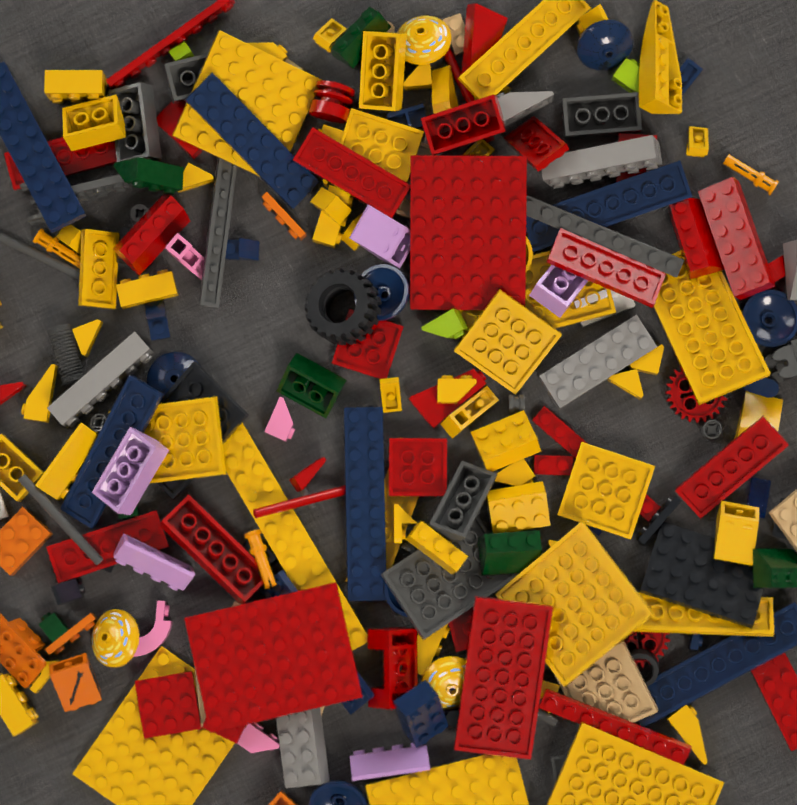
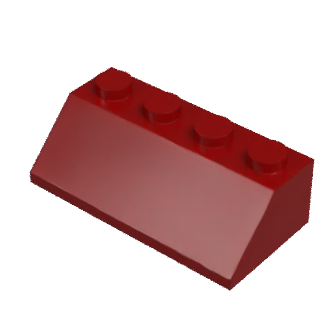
M494 94L421 118L432 155L506 132L501 107L497 96Z
M163 194L115 245L113 250L140 276L165 249L176 233L179 234L190 222V219L185 209L172 195Z
M688 198L668 205L669 216L689 279L725 270L701 200Z

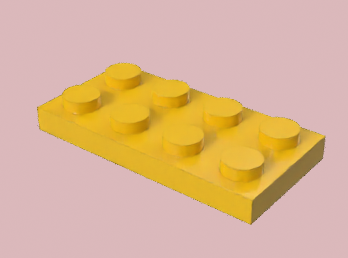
M82 229L78 306L116 309L118 255L113 248L119 242V233Z

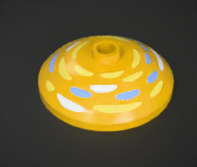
M418 16L405 22L397 31V33H407L405 61L412 64L425 65L433 63L442 58L451 45L450 29L444 21L437 17Z
M112 609L102 614L96 621L92 631L91 644L97 660L107 667L115 668L127 664L133 658L139 644V629L130 613L120 609Z
M447 656L437 659L426 668L422 675L421 682L426 680L439 695L443 710H453L460 707L466 659Z

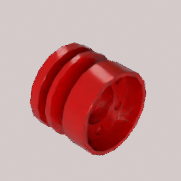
M318 80L315 85L318 89L314 90V95L321 98V100L311 101L309 114L333 123H347L350 109L343 105L352 104L353 100L350 97H354L355 90L339 82Z

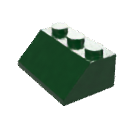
M369 7L349 27L346 33L336 41L335 45L331 48V53L341 62L354 68L362 59L363 31L387 32L391 26L378 11Z
M140 157L114 163V167L123 181L133 184L135 188L147 187L149 191L161 190L167 195H173L176 191L183 190L184 167Z
M296 353L288 364L276 392L327 419L347 380Z
M540 530L491 533L478 537L482 576L521 573L541 556Z
M753 549L754 588H797V553L793 549Z

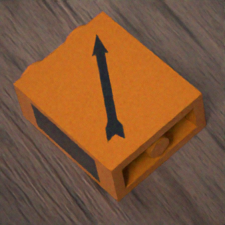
M86 653L49 665L50 677L65 712L75 711L80 707L93 705L102 700L100 686Z

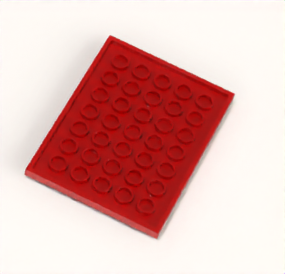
M411 155L410 309L484 310L499 289L526 307L527 156Z
M337 582L184 618L210 733L363 697Z

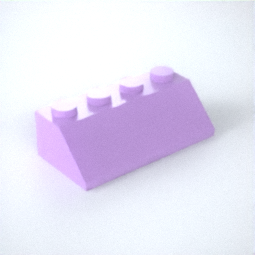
M130 427L92 493L116 513L131 515L169 449L156 439Z
M124 533L113 553L117 563L123 566L128 564L133 567L134 571L140 574L145 572L151 575L150 578L160 583L162 580L168 583L167 586L176 591L178 589L184 591L195 576L193 566Z
M411 743V747L404 748L403 744L393 745L390 750L378 747L372 748L373 752L365 753V750L353 751V755H350L352 781L430 770L427 744L420 745L418 748L413 743Z

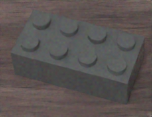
M639 92L562 98L561 109L564 140L618 136L619 133L640 134L642 131Z

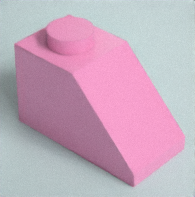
M279 397L264 432L287 442V439H292L296 429L293 428L294 423L284 398Z

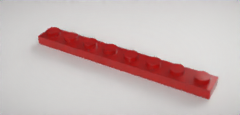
M216 1L106 79L107 84L112 90L123 87L126 80L137 77L141 73L140 70L146 66L151 67L154 65L156 59L161 55H168L171 48L184 41L186 42L187 37L192 33L194 35L199 33L203 29L202 26L206 23L214 22L223 11L226 13L231 10L235 1Z
M545 406L532 420L575 459L581 442L587 443ZM646 494L639 515L648 522L659 510L660 506Z
M547 688L539 703L540 709L578 724L582 722L682 765H684L691 751V745Z

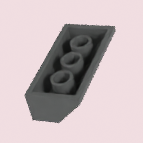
M208 53L164 64L173 104L185 101L191 94Z
M138 82L109 90V96H118L125 121L126 138L115 140L117 162L135 157L153 161L161 160L153 86Z
M461 461L429 524L430 528L447 541L465 540L497 477V473Z

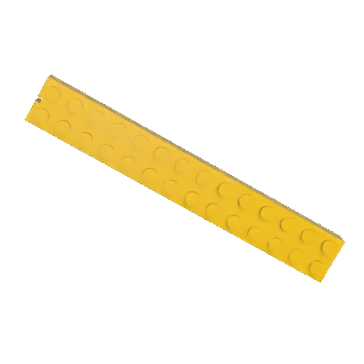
M242 422L223 444L226 472L288 578L298 591L335 583V578L294 509L255 519L253 509L283 502L288 499ZM337 583L353 651L368 642V634Z

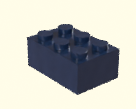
M426 680L393 701L402 729L416 748L426 744L429 739L442 733L448 727L439 695Z

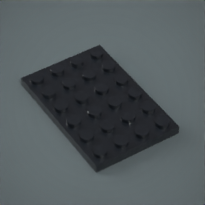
M193 362L159 403L164 404L217 397L223 444L249 415L197 362ZM194 478L158 482L157 484L172 499H177Z
M663 522L656 538L640 593L752 628L764 588H754L753 565L714 559L715 538Z

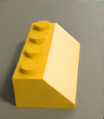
M363 31L359 108L386 111L402 110L407 33Z
M80 423L35 486L56 500L65 499L70 491L68 488L72 482L74 483L99 434L85 424Z

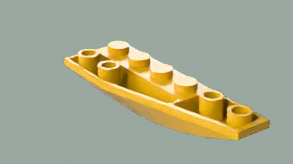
M654 0L652 1L647 18L640 54L639 108L651 114L682 113V78L669 8Z

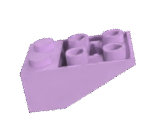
M367 205L349 238L386 264L400 269L410 252V229L372 206Z

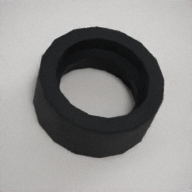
M638 648L631 650L630 654L633 660L643 658L651 663V673L646 677H642L646 686L651 685L658 677L659 672L656 656L647 649Z

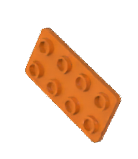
M0 613V663L23 688H28L46 666V661L37 652L42 650L46 644L20 617L8 622Z

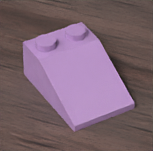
M551 265L536 283L529 296L561 318L588 280Z

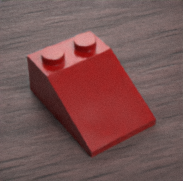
M182 101L174 104L171 102L157 116V125L195 160L203 150L172 136L187 102Z

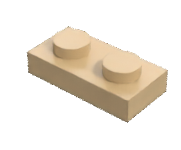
M461 13L443 19L451 32V46L455 56L463 54L465 24Z

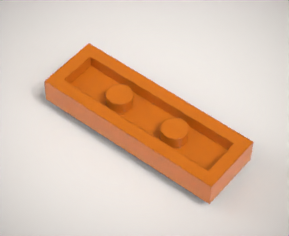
M268 192L262 196L264 201L262 205L269 212L272 210L277 215L275 219L282 226L284 224L287 225L289 228L288 233L294 239L299 238L302 241L307 236L303 229Z
M94 613L88 614L45 650L49 655L55 653L57 656L65 650L64 645L70 641L72 644L81 637L79 635L80 632L84 629L88 631L96 625L94 621L98 618Z

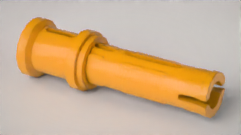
M728 154L723 162V165L728 166L738 174L754 182L753 185L755 187H760L767 191L768 195L772 194L779 183L778 180L775 181L766 176L765 172L761 171L759 173ZM734 164H737L738 166H740V167H742L743 169L747 170L749 173L743 171L742 169L738 168V167L735 166Z
M43 228L37 232L33 243L40 244L46 248L47 252L56 253L80 269V255L61 244L57 237H52L44 232Z
M260 529L246 533L244 537L248 539L251 548L249 550L250 554L255 556L265 585L264 587L269 589L268 580H270L272 587L276 586L277 583L265 553L267 547L262 542L260 536L262 532Z

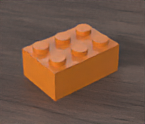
M22 507L0 530V566L10 576H14L53 535L26 507Z

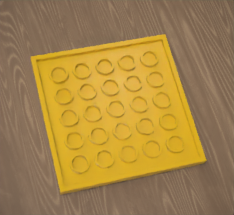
M219 30L192 92L210 73H213L291 151L308 113L311 101L315 97L314 90L318 89L315 86L316 82L322 79ZM186 103L172 136L259 176Z
M580 522L495 594L498 599L553 606L545 662L564 687L654 615V612L584 522Z

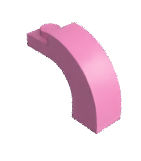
M176 233L165 247L166 251L202 281L205 258L187 240Z
M157 600L154 627L147 635L139 637L138 648L133 657L155 651L167 639L173 621L165 620V617H169L170 605H167V601Z

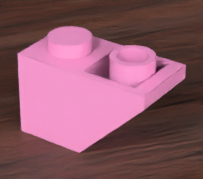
M257 722L248 724L245 727L237 743L250 753L273 750L280 747L279 738L272 733L266 734L263 731L264 727Z

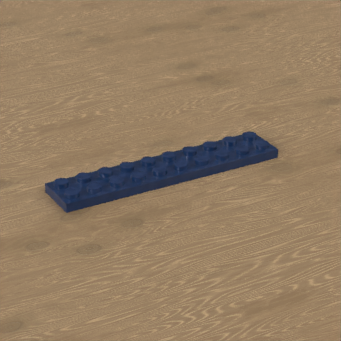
M5 61L0 63V136L51 233H54L86 217V214Z
M679 160L555 203L553 206L607 227L693 196L681 161ZM526 216V236L531 243L533 252L552 246L560 229Z
M383 407L344 408L348 601L386 600L384 595L385 581L380 575L386 571Z
M794 602L773 613V637L732 635L659 674L654 683L647 686L658 708V712L638 720L641 726L647 727L683 706L696 701L797 646L796 603Z

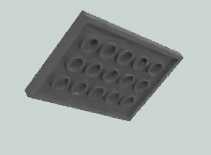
M478 515L465 540L449 541L468 556L456 573L450 574L418 549L380 574L422 640L472 608L475 596L488 597L517 576L516 573L482 576L478 537L490 533Z

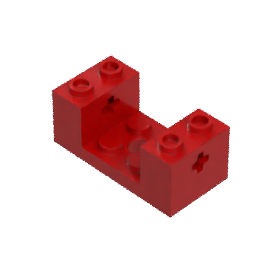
M403 627L367 629L368 649L384 650V686L370 688L375 696L368 701V707L396 709L393 701L418 685L417 630L415 628Z

